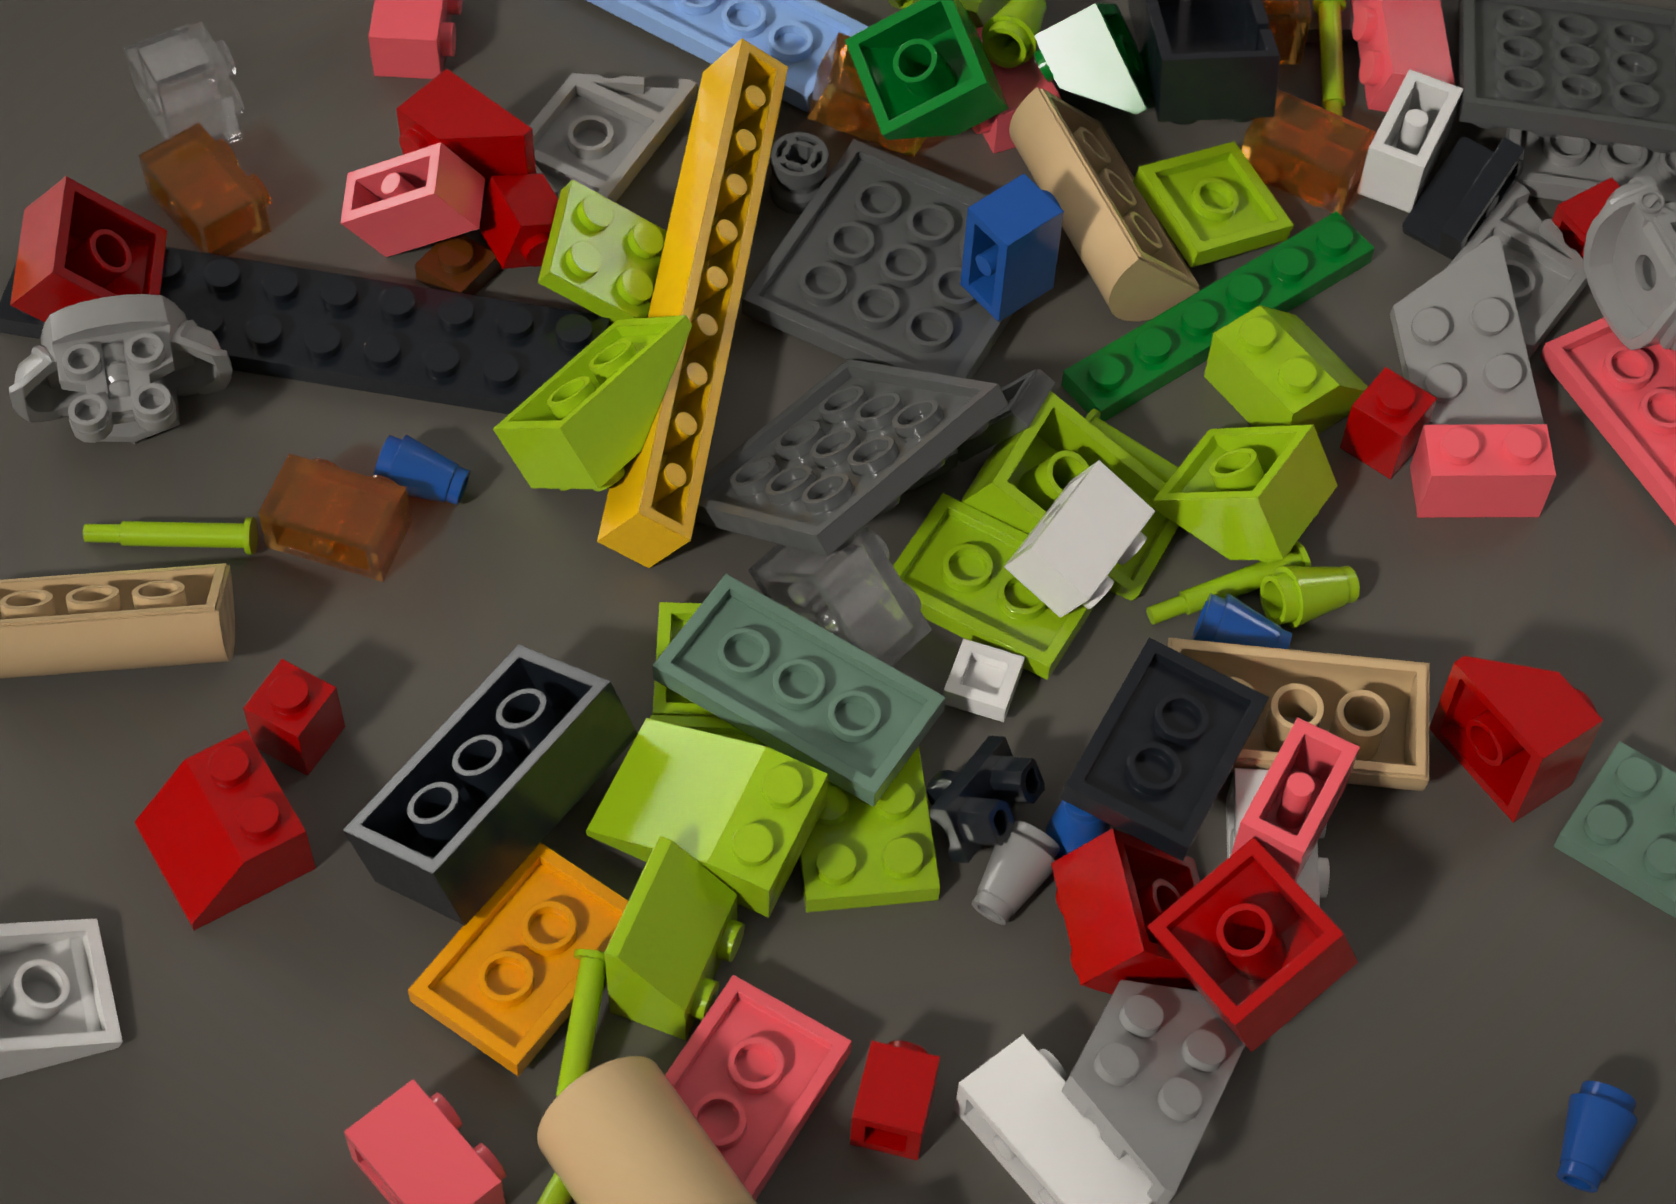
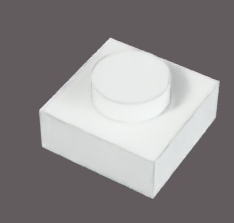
M963 638L944 688L945 705L1004 722L1023 671L1025 657Z

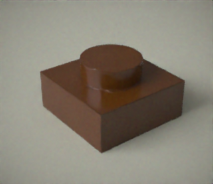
M461 234L438 241L415 264L417 280L432 289L476 295L500 271V265L492 251L466 235Z

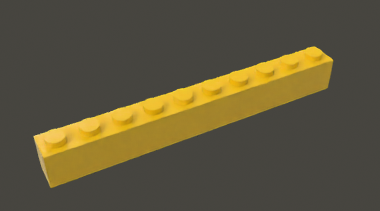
M743 38L703 71L648 313V318L686 315L692 324V328L641 452L624 466V476L617 483L609 487L597 539L598 543L647 568L652 567L691 541L788 66Z

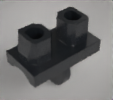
M992 735L987 737L960 772L943 770L934 775L926 789L928 800L932 805L930 817L935 823L944 828L949 837L950 848L948 853L951 861L969 863L983 844L1002 846L1011 832H1013L1014 817L1010 810L1015 802L1034 804L1045 790V783L1035 759L1013 757L1006 737Z

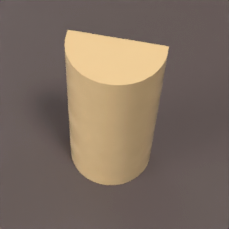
M1036 87L1020 103L1013 114L1009 128L1010 137L1039 188L1049 191L1060 204L1061 209L1064 211L1062 228L1111 312L1117 318L1124 321L1150 320L1200 291L1199 284L1170 236L1134 185L1132 173L1101 122L1043 88L1039 89Z
M226 563L0 580V679L229 662L233 659L235 646L234 594L231 566Z
M1168 638V647L1269 697L1262 714L1231 770L1232 773H1234L1235 768L1269 770L1298 717L1360 746L1347 784L1423 791L1429 782L1430 663Z
M641 1056L622 1057L593 1068L572 1082L556 1097L539 1124L537 1132L539 1148L576 1204H757L659 1066L649 1058Z

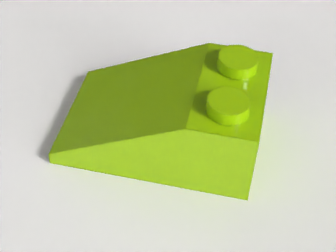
M686 315L616 320L493 428L495 434L531 488L559 489L561 491L569 489L602 491L617 483L624 476V466L640 453L692 328V324Z
M1050 391L1028 428L995 445L961 499V502L1029 535L1068 483L1100 460L1155 510L1141 530L1147 537L1143 546L1125 564L1120 565L1117 562L1109 573V577L1114 581L1109 591L1132 601L1138 598L1179 525L1159 513L1152 501L1166 483Z
M646 718L592 818L586 834L644 862L648 861L659 835L669 838L737 894V904L769 918L826 805L828 774L767 746Z

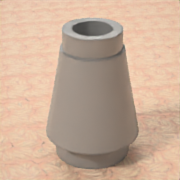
M1015 821L1013 823V832H1011L1003 845L994 846L977 889V895L971 903L973 908L987 919L1000 925H1006L1011 915H1014L1053 873L1051 863L1055 861L1054 859L1060 851L1058 844L1037 827L1026 822Z

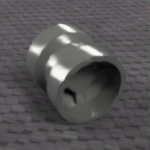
M794 132L778 138L772 145L770 153V167L772 171L770 195L776 206L787 213L802 214L827 178L829 153L827 146L820 138L810 133Z

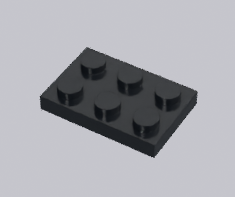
M1149 637L1066 782L1060 799L1183 861L1262 714L1269 697Z

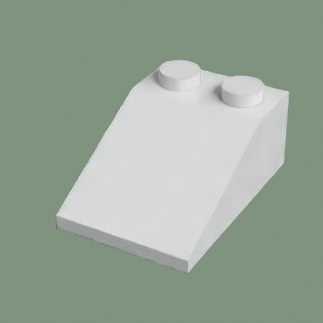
M97 918L0 924V1080L119 1048L123 1040Z

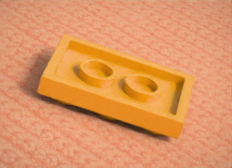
M540 843L467 925H463L408 989L410 1002L519 1077L571 1014L580 960L574 958L575 949L605 952L627 906L628 900Z

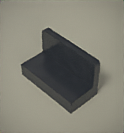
M1468 137L1460 138L1403 222V233L1453 260L1522 174L1525 148L1504 137L1494 152Z

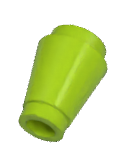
M1010 0L986 22L982 30L983 47L987 57L993 63L1001 67L1012 68L1029 61L1033 57L1037 47L1034 35L1040 33L1046 11L1045 0Z
M1280 566L1275 569L1272 575L1265 576L1260 586V599L1266 617L1277 625L1284 624L1288 628H1296L1346 604L1354 603L1358 600L1360 594L1358 577L1350 566Z

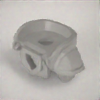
M1650 175L1632 178L1626 185L1617 188L1607 199L1604 207L1592 221L1587 232L1583 268L1590 290L1603 317L1614 334L1630 350H1636L1660 344L1663 349H1673L1676 351V202L1665 203L1656 181Z
M150 294L110 296L80 302L50 314L43 326L41 345L34 346L31 351L32 354L18 364L15 384L9 387V395L13 409L28 422L53 421L60 416H69V423L75 437L83 442H131L136 445L144 438L180 425L179 396L198 393L210 394L226 389L231 381L232 365L227 350L220 348L212 331L198 327L193 320H187L185 313L166 297Z

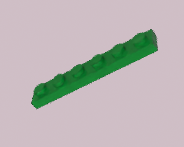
M1335 211L1063 371L1061 386L1087 414L1094 408L1100 411L1099 419L1105 422L1207 361L1214 332L1259 305L1284 312L1291 311L1371 263L1375 247L1338 211Z

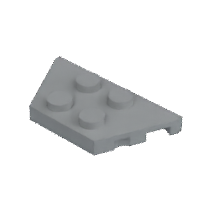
M572 73L529 125L533 130L536 174L543 173L558 199L560 191L574 179L616 203L696 101L697 82L690 79H679L678 88L645 87L644 77L620 76L617 78H605L599 74Z
M1516 182L1448 266L1489 237L1500 235L1528 358L1530 359L1587 286L1588 282L1583 268V258L1576 250L1567 246L1563 239V233L1551 218L1541 221L1527 203L1530 192L1524 185Z
M1500 235L1491 236L1393 305L1390 312L1403 377L1438 398L1429 425L1544 424Z
M1120 980L1069 1075L1062 1092L1083 1117L1088 1118L1097 1126L1101 1139L1114 1155L1121 1159L1128 1154L1153 1183L1147 1192L1155 1204H1169L1178 1189L1245 1045L1207 1003L1199 991Z

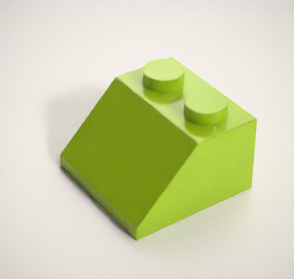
M1261 305L1213 333L1204 377L1252 427L1314 425L1317 435L1350 414L1352 404L1368 387L1297 315Z
M1314 425L1209 429L1152 501L1159 513L1227 559L1259 560L1269 563L1284 560L1338 485Z
M660 835L604 952L610 1013L686 1040L695 1019L703 1020L715 1002L719 982L713 980L721 960L732 962L736 956L743 938L745 924L737 921V894L676 842Z

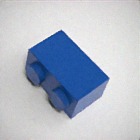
M1025 174L1010 181L967 209L960 285L998 322L1043 295L1054 286L1064 211L1061 209L1057 199L1049 191L1041 190Z

